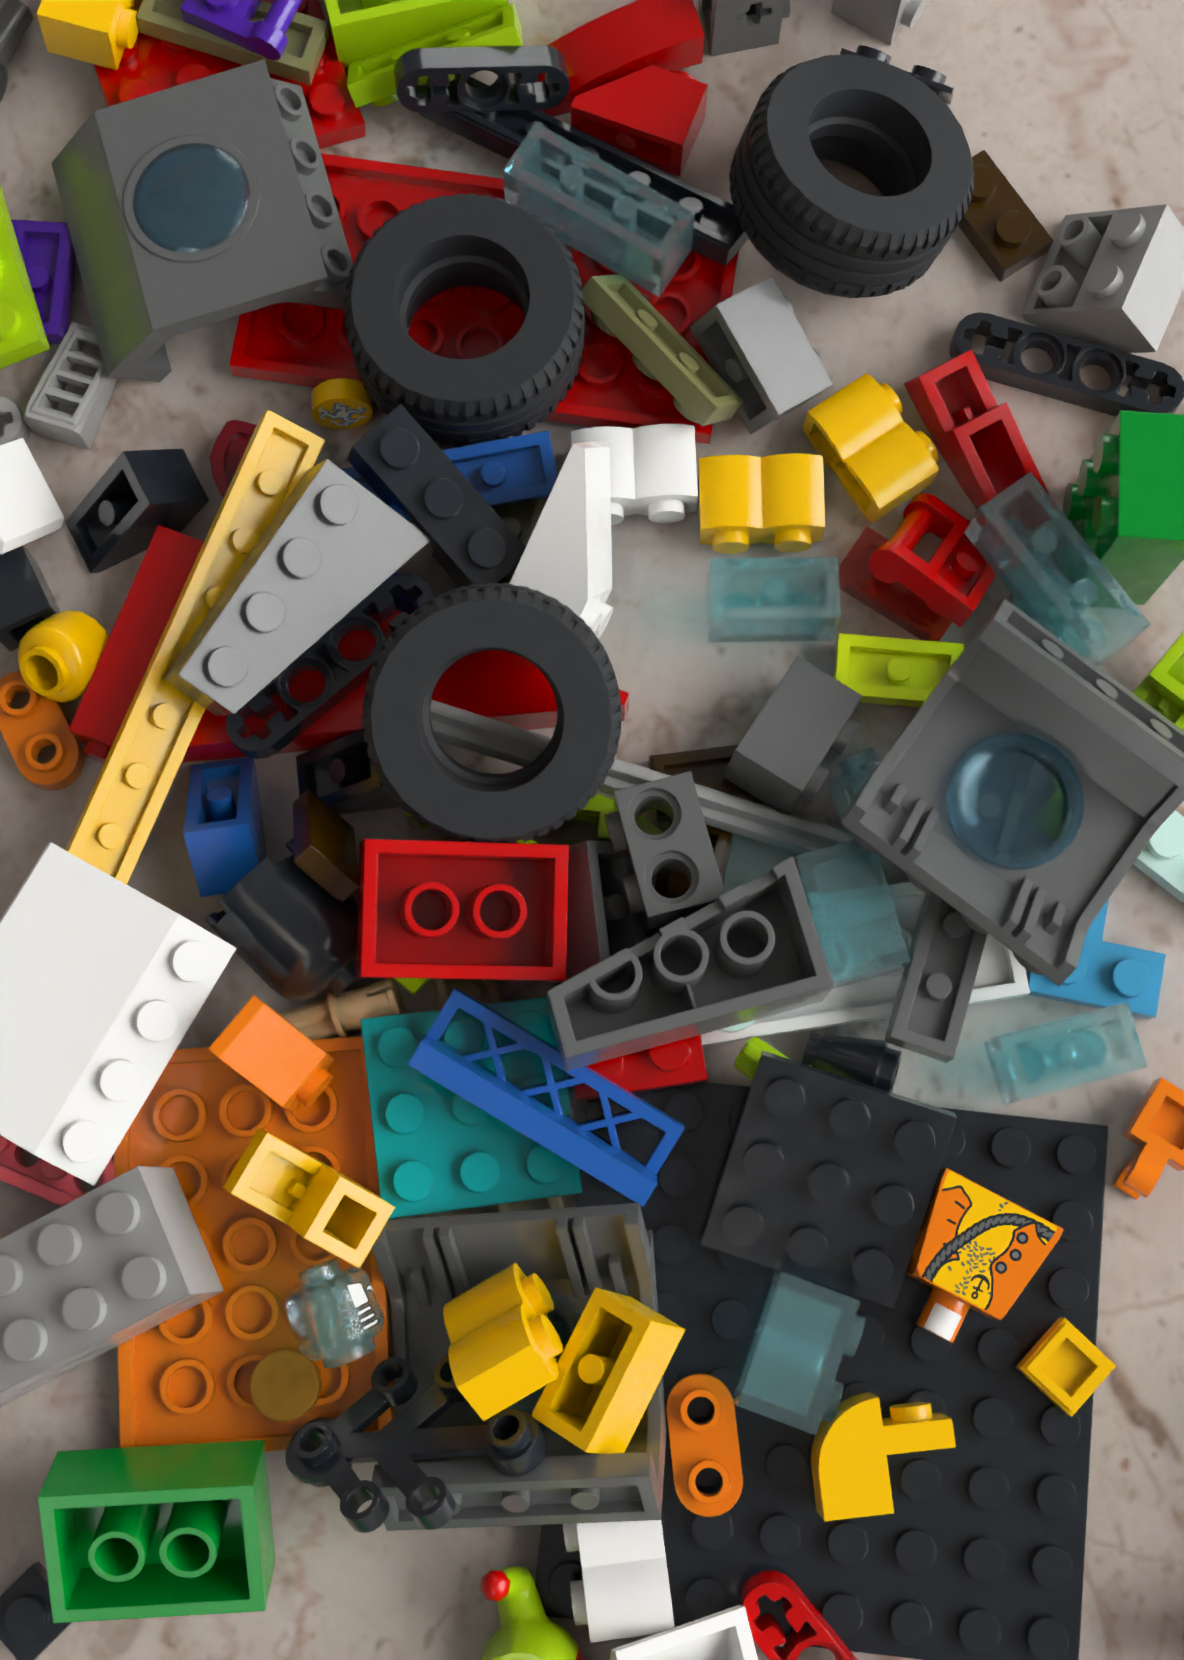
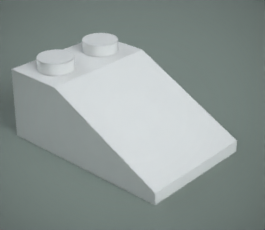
M599 441L572 444L509 584L529 587V589L538 590L549 597L551 596L559 600L560 603L568 606L581 617L598 639L605 630L613 612V607L605 604L613 588L610 447Z

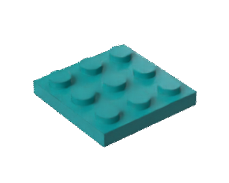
M547 997L485 1004L558 1048L547 1010ZM458 1008L440 1040L463 1054L489 1048L483 1022ZM441 1010L361 1019L380 1197L395 1207L389 1219L582 1193L578 1167L407 1065ZM494 1029L498 1045L514 1042V1040ZM527 1048L501 1054L506 1079L511 1083L524 1088L547 1082L541 1057ZM492 1057L476 1060L495 1072ZM551 1063L555 1080L567 1077V1072ZM569 1088L558 1089L563 1113L573 1119ZM550 1092L533 1095L553 1107Z

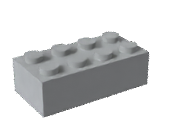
M137 1166L0 1239V1407L224 1291L173 1168Z

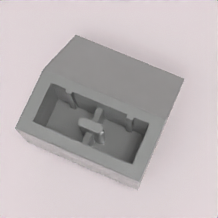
M1167 204L1065 215L1021 315L1027 322L1043 329L1126 353L1157 352L1184 289L1183 225Z

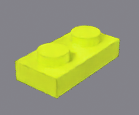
M839 633L835 646L833 678L861 694L860 703L920 708L948 668L964 650V644Z

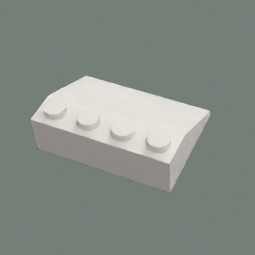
M49 842L0 919V1135L33 1155L94 1186L236 948L164 905Z

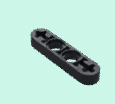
M977 312L967 315L959 322L950 342L949 354L953 358L972 349L971 341L975 334L986 337V348L983 354L973 352L986 380L1117 417L1120 410L1174 414L1184 398V381L1182 376L1175 368L1165 363L989 313ZM1008 341L1015 345L1007 363H1004L1000 360ZM1030 348H1039L1045 351L1053 362L1052 369L1042 374L1029 371L1022 363L1021 353ZM1090 364L1104 368L1109 373L1111 386L1103 390H1093L1086 387L1081 381L1080 369ZM1127 375L1132 379L1126 387L1129 390L1123 397L1117 393ZM1149 384L1159 386V396L1162 397L1159 404L1148 402L1149 392L1146 391V388Z
M404 573L396 574L378 586L235 714L227 715L226 732L235 747L245 756L251 758H269L282 750L369 679V673L383 644L387 641L379 624L370 616L378 612L384 623L397 611L394 599L400 594L409 600L419 595L420 597L416 601L419 608L434 598L428 583L417 575ZM406 612L399 613L388 622L391 633L409 614ZM361 630L371 634L375 639V647L368 658L362 661H350L340 654L339 647L341 641L348 633ZM311 670L324 676L325 688L319 698L311 702H301L291 696L290 685L297 674ZM278 692L287 709L294 713L295 716L287 721L280 710L266 723L271 732L268 737L260 740L258 736L252 734L245 739L242 738L249 731L244 722L249 716L254 714L257 718L263 720L277 710L270 697Z

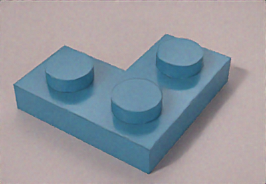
M1108 899L1087 931L1077 968L1060 986L1043 974L1038 975L1028 970L1026 971L1030 990L1028 995L1150 1020L1157 1016L1166 954L1102 941Z

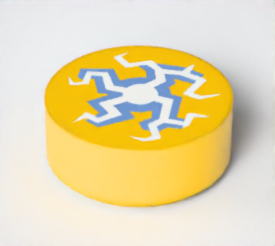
M349 378L326 380L317 385L311 392L312 418L317 424L330 429L356 428L366 424L372 418V399L368 396L367 390H365L360 381Z

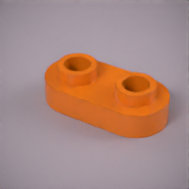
M20 670L3 676L0 679V732L19 771L32 784L44 790H60L70 786L82 773L85 755L83 754L84 750L80 741L69 731L71 723L61 702L51 701L33 691L25 683ZM21 692H29L30 700L28 704L21 709H13L12 701L14 697ZM48 745L56 746V755L53 760L45 764L38 762V754L42 748Z
M694 1373L676 1382L670 1390L666 1402L674 1485L678 1498L688 1510L700 1516L714 1517L729 1511L738 1501L743 1488L735 1406L731 1393L722 1381L709 1374ZM696 1397H706L714 1406L712 1417L704 1423L693 1421L687 1414L690 1401ZM705 1468H713L722 1476L721 1486L714 1493H703L695 1484L697 1474Z

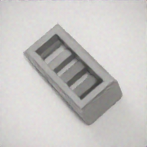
M72 322L36 386L24 412L23 419L34 434L90 450L118 378L107 377L102 358L80 352L83 342L99 347L95 329ZM75 363L96 369L95 376L91 377L72 371ZM67 383L86 388L84 396L64 391ZM59 403L77 408L73 415L57 411Z

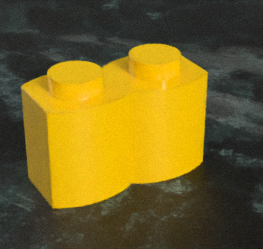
M866 373L807 411L802 429L817 454L823 456L824 463L838 476L849 497L862 514L873 524L932 485L939 471L936 464L939 457L930 438L922 431L914 432L902 420L901 414L903 409L895 391L884 382L879 384L870 374Z
M789 453L764 457L716 455L699 458V544L712 545L713 551L718 553L735 554L747 551L749 544L760 542L774 544L775 550L786 553L806 551L811 548V543L821 542L825 530L823 456Z
M516 1262L447 1302L443 1308L444 1322L451 1342L448 1349V1358L457 1389L483 1421L554 1381L559 1375L556 1355L563 1352V1346L554 1326L548 1318V1313L554 1310L553 1300L540 1277L535 1273L526 1277Z

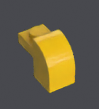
M260 1127L223 1186L232 1195L284 1222L303 1238L358 1268L361 1267L395 1209L394 1206L362 1185Z
M870 1392L852 1396L838 1404L820 1424L812 1445L811 1470L817 1513L824 1521L894 1514L887 1455L955 1448L952 1418L940 1412L932 1413L930 1402H915L890 1406L891 1418L882 1419L879 1397Z

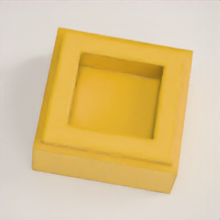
M1059 1317L1016 1366L1056 1406L1071 1417L1116 1367L1111 1360L1063 1317Z

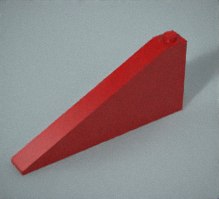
M160 525L157 526L69 728V731L85 746L83 751L85 756L104 764L204 541ZM397 610L384 623L378 612L370 616L379 624L385 639H388L392 634L388 622L399 613H402L401 611ZM361 630L352 631L342 639L339 647L340 654L350 661H362L373 652L375 639L368 632ZM479 651L459 659L442 674L432 694L431 700L526 730L554 728L557 722L556 700L546 677L528 660L506 651ZM303 671L292 680L290 694L298 701L311 702L319 698L323 693L325 678L315 671ZM368 679L276 754L310 751L364 728L362 723L364 709H362ZM619 689L622 721H624L628 712L629 693ZM278 692L270 697L277 710L263 720H260L254 714L249 716L244 721L249 731L242 738L245 739L252 734L258 736L260 740L268 737L271 732L266 723L280 710L287 721L295 716L294 713L287 709ZM205 709L181 763L248 756L240 752L226 732L227 715L215 716Z

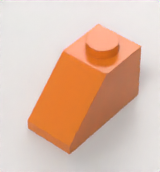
M255 995L252 996L208 1048L215 1056L280 1106L291 1111L300 1102L306 1107L311 1105L325 1090L333 1077L326 1070L335 1059L280 1013Z

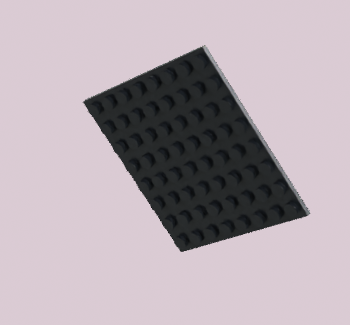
M699 1082L632 1093L681 1122L685 1127L657 1173L658 1184L644 1207L640 1205L646 1230L653 1231L658 1313L686 1329L663 1374L667 1433L661 1522L675 1627L740 1605L739 1597L742 1587L748 1579L761 1571L774 1570L786 1574L797 1584L849 1650L853 1652L923 1660H1079L1094 1392L1071 1417L1056 1406L1016 1366L1059 1317L1066 1318L1096 1346L1108 1126L941 1108L955 1113L957 1117L941 1169L948 1168L1064 1229L1058 1242L1007 1314L1001 1320H996L969 1308L954 1342L950 1343L916 1325L933 1288L905 1274L895 1308L893 1309L701 1245V1237L750 1087ZM600 1098L587 1100L585 1121L604 1117ZM608 1098L612 1114L628 1111L625 1107ZM643 1118L615 1124L621 1149L646 1163L664 1131ZM607 1126L591 1130L611 1142ZM580 1169L582 1193L577 1194L576 1207L636 1203ZM564 1316L561 1340L563 1351L577 1325L569 1316ZM694 1373L709 1374L722 1381L731 1393L735 1406L743 1488L736 1504L726 1513L714 1517L700 1516L688 1510L678 1498L674 1485L666 1402L670 1390L676 1382ZM870 1392L879 1397L882 1419L891 1418L890 1406L915 1402H930L932 1413L940 1412L952 1418L955 1448L887 1455L894 1514L824 1521L817 1513L811 1470L812 1445L820 1424L838 1404L852 1396ZM706 1397L692 1399L687 1408L688 1416L697 1423L708 1421L714 1412L713 1403ZM713 1468L701 1470L695 1479L697 1488L707 1494L716 1492L722 1483L721 1474ZM563 1524L542 1525L535 1585L543 1609L548 1617L574 1619L570 1582L583 1580L580 1552L566 1551ZM765 1594L758 1599L760 1608L758 1618L760 1619L766 1614L774 1616L784 1628L787 1640L795 1630L787 1621L782 1602L785 1597L783 1596L774 1602ZM820 1645L809 1646V1647L826 1648V1647H823V1646H820Z

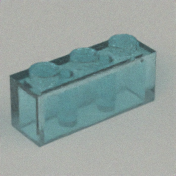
M537 122L503 169L505 200L508 201V204L514 203L521 206L522 210H529L535 215V218H540L546 222L547 227H551L556 232L557 238H560L566 244L616 273L622 274L628 280L658 297L661 296L691 251L695 213Z
M1031 472L982 505L964 532L1030 618L1098 668L1130 646L1151 625Z

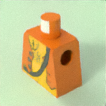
M948 1168L940 1169L906 1271L908 1276L933 1288L916 1325L953 1343L969 1308L988 1318L1001 1320L1058 1242L1064 1229Z

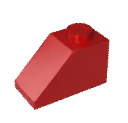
M651 65L575 96L571 104V126L663 171L681 177L705 118L708 84L697 81L692 75L684 71H668Z

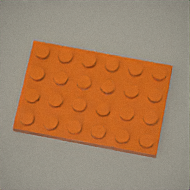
M362 1036L312 1040L335 1059L326 1070L333 1077L325 1090L311 1105L306 1107L300 1102L293 1111L280 1106L208 1050L209 1047L176 1049L115 1150L114 1178L137 1166L169 1167L174 1169L224 1290L118 1346L120 1448L264 1440L265 1452L284 1451L287 1449L293 1435L303 1425L320 1417L337 1418L373 1388L371 1385V1375L374 1369L382 1361L391 1358L388 1292L372 1248L361 1267L358 1268L308 1241L284 1222L232 1195L223 1188L260 1127L300 1151L320 1160L380 1197ZM354 1277L356 1283L366 1281L367 1284H370L375 1297L371 1296L370 1291H366L367 1287H363L370 1301L366 1305L370 1304L373 1308L369 1312H375V1305L379 1303L382 1311L381 1316L380 1310L375 1312L376 1316L363 1324H360V1322L353 1323L351 1318L357 1316V1314L350 1316L349 1310L355 1308L348 1309L346 1303L352 1302V1300L345 1302L336 1278ZM378 1318L380 1323L363 1332L361 1326ZM284 1349L298 1350L310 1356L320 1370L322 1378L320 1396L313 1408L301 1417L291 1421L272 1420L263 1415L252 1400L250 1392L252 1374L258 1363L269 1354ZM393 1406L389 1407L363 1432L379 1431L394 1419Z

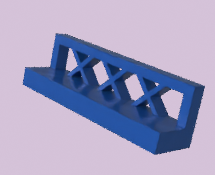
M549 430L442 450L491 508L548 498L558 477ZM354 467L341 469L383 501ZM393 504L390 506L394 511H396L398 514L404 517L407 521H409L410 523H414L397 506Z
M455 987L407 1065L644 1207L658 1184V1171L685 1129L684 1124L588 1066L565 1071L572 1076L555 1080L551 1063L564 1071L558 1048ZM458 1008L483 1022L489 1048L463 1054L440 1040ZM494 1029L514 1040V1042L498 1045ZM525 1048L541 1057L547 1082L524 1088L511 1083L506 1079L501 1054ZM492 1057L495 1072L476 1060ZM582 1083L599 1092L604 1117L578 1123L564 1115L558 1089ZM550 1092L553 1107L533 1095ZM608 1098L625 1107L628 1111L612 1114ZM643 1118L663 1130L664 1133L646 1163L621 1149L615 1124ZM607 1126L611 1142L591 1130Z

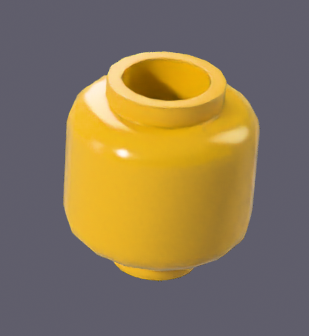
M65 610L55 613L31 628L20 640L17 656L21 675L25 683L33 691L51 701L64 703L78 699L84 695L109 636L106 630L94 618L81 611Z

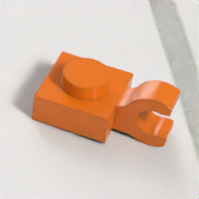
M1162 1077L1153 1081L1122 1134L1139 1147L1124 1164L1113 1186L1134 1200H1137L1140 1195L1145 1198L1150 1195L1166 1164L1177 1171L1184 1170V1091Z

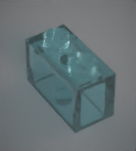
M838 557L710 559L706 582L708 642L832 641L841 618Z
M854 839L795 856V864L834 983L832 989L900 971L911 962L878 853L866 850Z
M1128 1002L1001 1034L984 1042L1002 1106L1148 1067Z
M776 1271L733 1397L734 1403L741 1408L817 1435L821 1421L826 1423L832 1421L840 1404L843 1384L834 1380L842 1356L844 1354L853 1357L861 1340L865 1318L856 1315L860 1301L787 1273Z

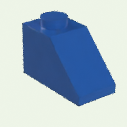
M244 757L191 765L183 835L200 897L226 895L243 877L266 858V844L254 758Z

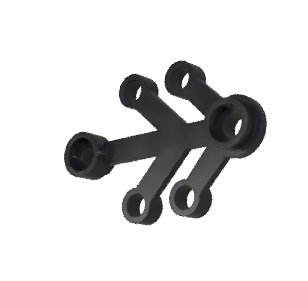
M448 1355L442 1358L436 1365L434 1370V1381L436 1383L381 1430L363 1432L389 1407L406 1403L417 1390L418 1380L408 1363L402 1358L392 1357L382 1361L374 1369L371 1375V1385L373 1388L337 1418L320 1417L303 1425L291 1438L286 1449L285 1458L288 1469L300 1482L315 1487L330 1486L340 1499L342 1515L351 1527L360 1533L374 1531L385 1522L389 1514V1502L374 1482L369 1480L360 1481L351 1466L352 1463L377 1462L406 1497L407 1510L417 1524L423 1529L434 1530L444 1526L451 1519L455 1511V1499L441 1479L427 1477L414 1460L489 1455L502 1474L517 1477L530 1473L542 1462L547 1450V1441L534 1417L525 1411L517 1409H504L500 1411L486 1425L427 1428L456 1402L466 1400L457 1389L455 1382H450L453 1376ZM401 1377L396 1384L388 1387L392 1380ZM439 1497L432 1507L422 1510L428 1500ZM372 1500L371 1505L366 1510L357 1513L363 1503Z

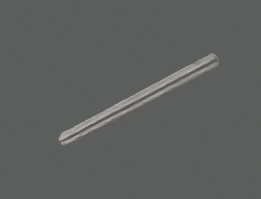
M431 700L430 717L437 740L522 767L534 761L551 740V737ZM614 758V763L607 773L604 784H601L598 788L601 792L614 795L613 791L658 780L670 775ZM694 783L706 825L845 869H852L859 858L862 846L853 838L850 832L790 813L787 815L771 807Z

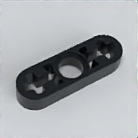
M545 45L416 48L401 55L394 66L398 100L405 108L417 113L545 110L559 105L567 97L570 90V81L563 55L557 49ZM478 71H491L498 76L493 84L484 88L472 87L466 83L467 79ZM508 73H514L515 84H510ZM547 73L543 82H537L539 74ZM454 74L456 85H450L448 75ZM428 76L425 85H417L418 77Z

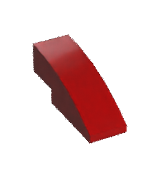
M638 0L579 26L548 44L547 46L557 49L565 59L570 90L567 97L559 105L540 111L552 117L571 112V104L575 96L651 65L671 71L701 64L705 35L693 0ZM547 73L539 74L537 82H543Z
M972 349L903 383L946 464L978 513L1001 543L1007 542L1058 515L1007 402L997 405Z

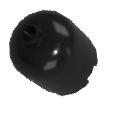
M292 838L286 844V847L292 853L291 856L285 857L276 866L268 857L265 858L219 901L228 912L226 913L224 910L218 913L213 912L206 917L205 921L225 942L236 948L235 952L251 969L283 998L294 1001L309 1000L328 988L338 997L359 978L356 976L358 899L352 893L343 902L340 899L337 900L294 863V838Z

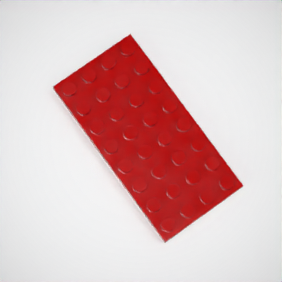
M321 153L353 264L356 262L355 258L358 252L363 249V244L373 237L374 231L378 227H382L383 223L389 218H395V214L401 210L408 209L413 204L423 203L424 200L429 198L433 199L444 195L453 196V194L461 193L462 195L470 193L478 194V196H493L495 199L501 198L508 201V204L514 203L521 206L522 210H529L535 215V218L542 219L547 223V227H551L556 232L557 238H560L566 244V250L570 251L573 257V263L576 264L579 277L581 278L582 289L593 276L622 274L710 365L689 327L715 305L732 297L739 251L726 266H723L565 187ZM461 286L445 290L429 299L413 317L408 328V334L418 345L433 354L451 359H473L488 355L507 344L521 328L525 321V315L511 299L495 290L479 286ZM283 302L239 315L229 363L233 376L314 388L326 380L335 378H349L362 382L350 349L345 328L344 310ZM584 303V347L582 350V361L579 364V372L574 378L571 390L567 391V396L562 402H558V407L553 413H548L544 421L586 427L608 426L632 429L655 424H686L695 427V442L710 444L713 424L701 426L699 423H694L685 418L674 406V396L658 380L649 378L635 366L632 361L633 353L617 337L608 335L594 323L591 317L592 311Z

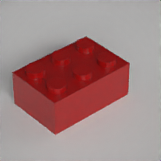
M364 839L360 843L359 848L360 887L358 888L356 976L566 981L569 845Z

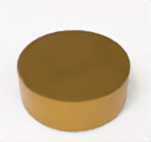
M284 1349L266 1356L256 1366L250 1382L251 1397L255 1406L263 1415L276 1421H291L306 1414L316 1404L322 1388V1378L317 1364L307 1354L294 1349Z

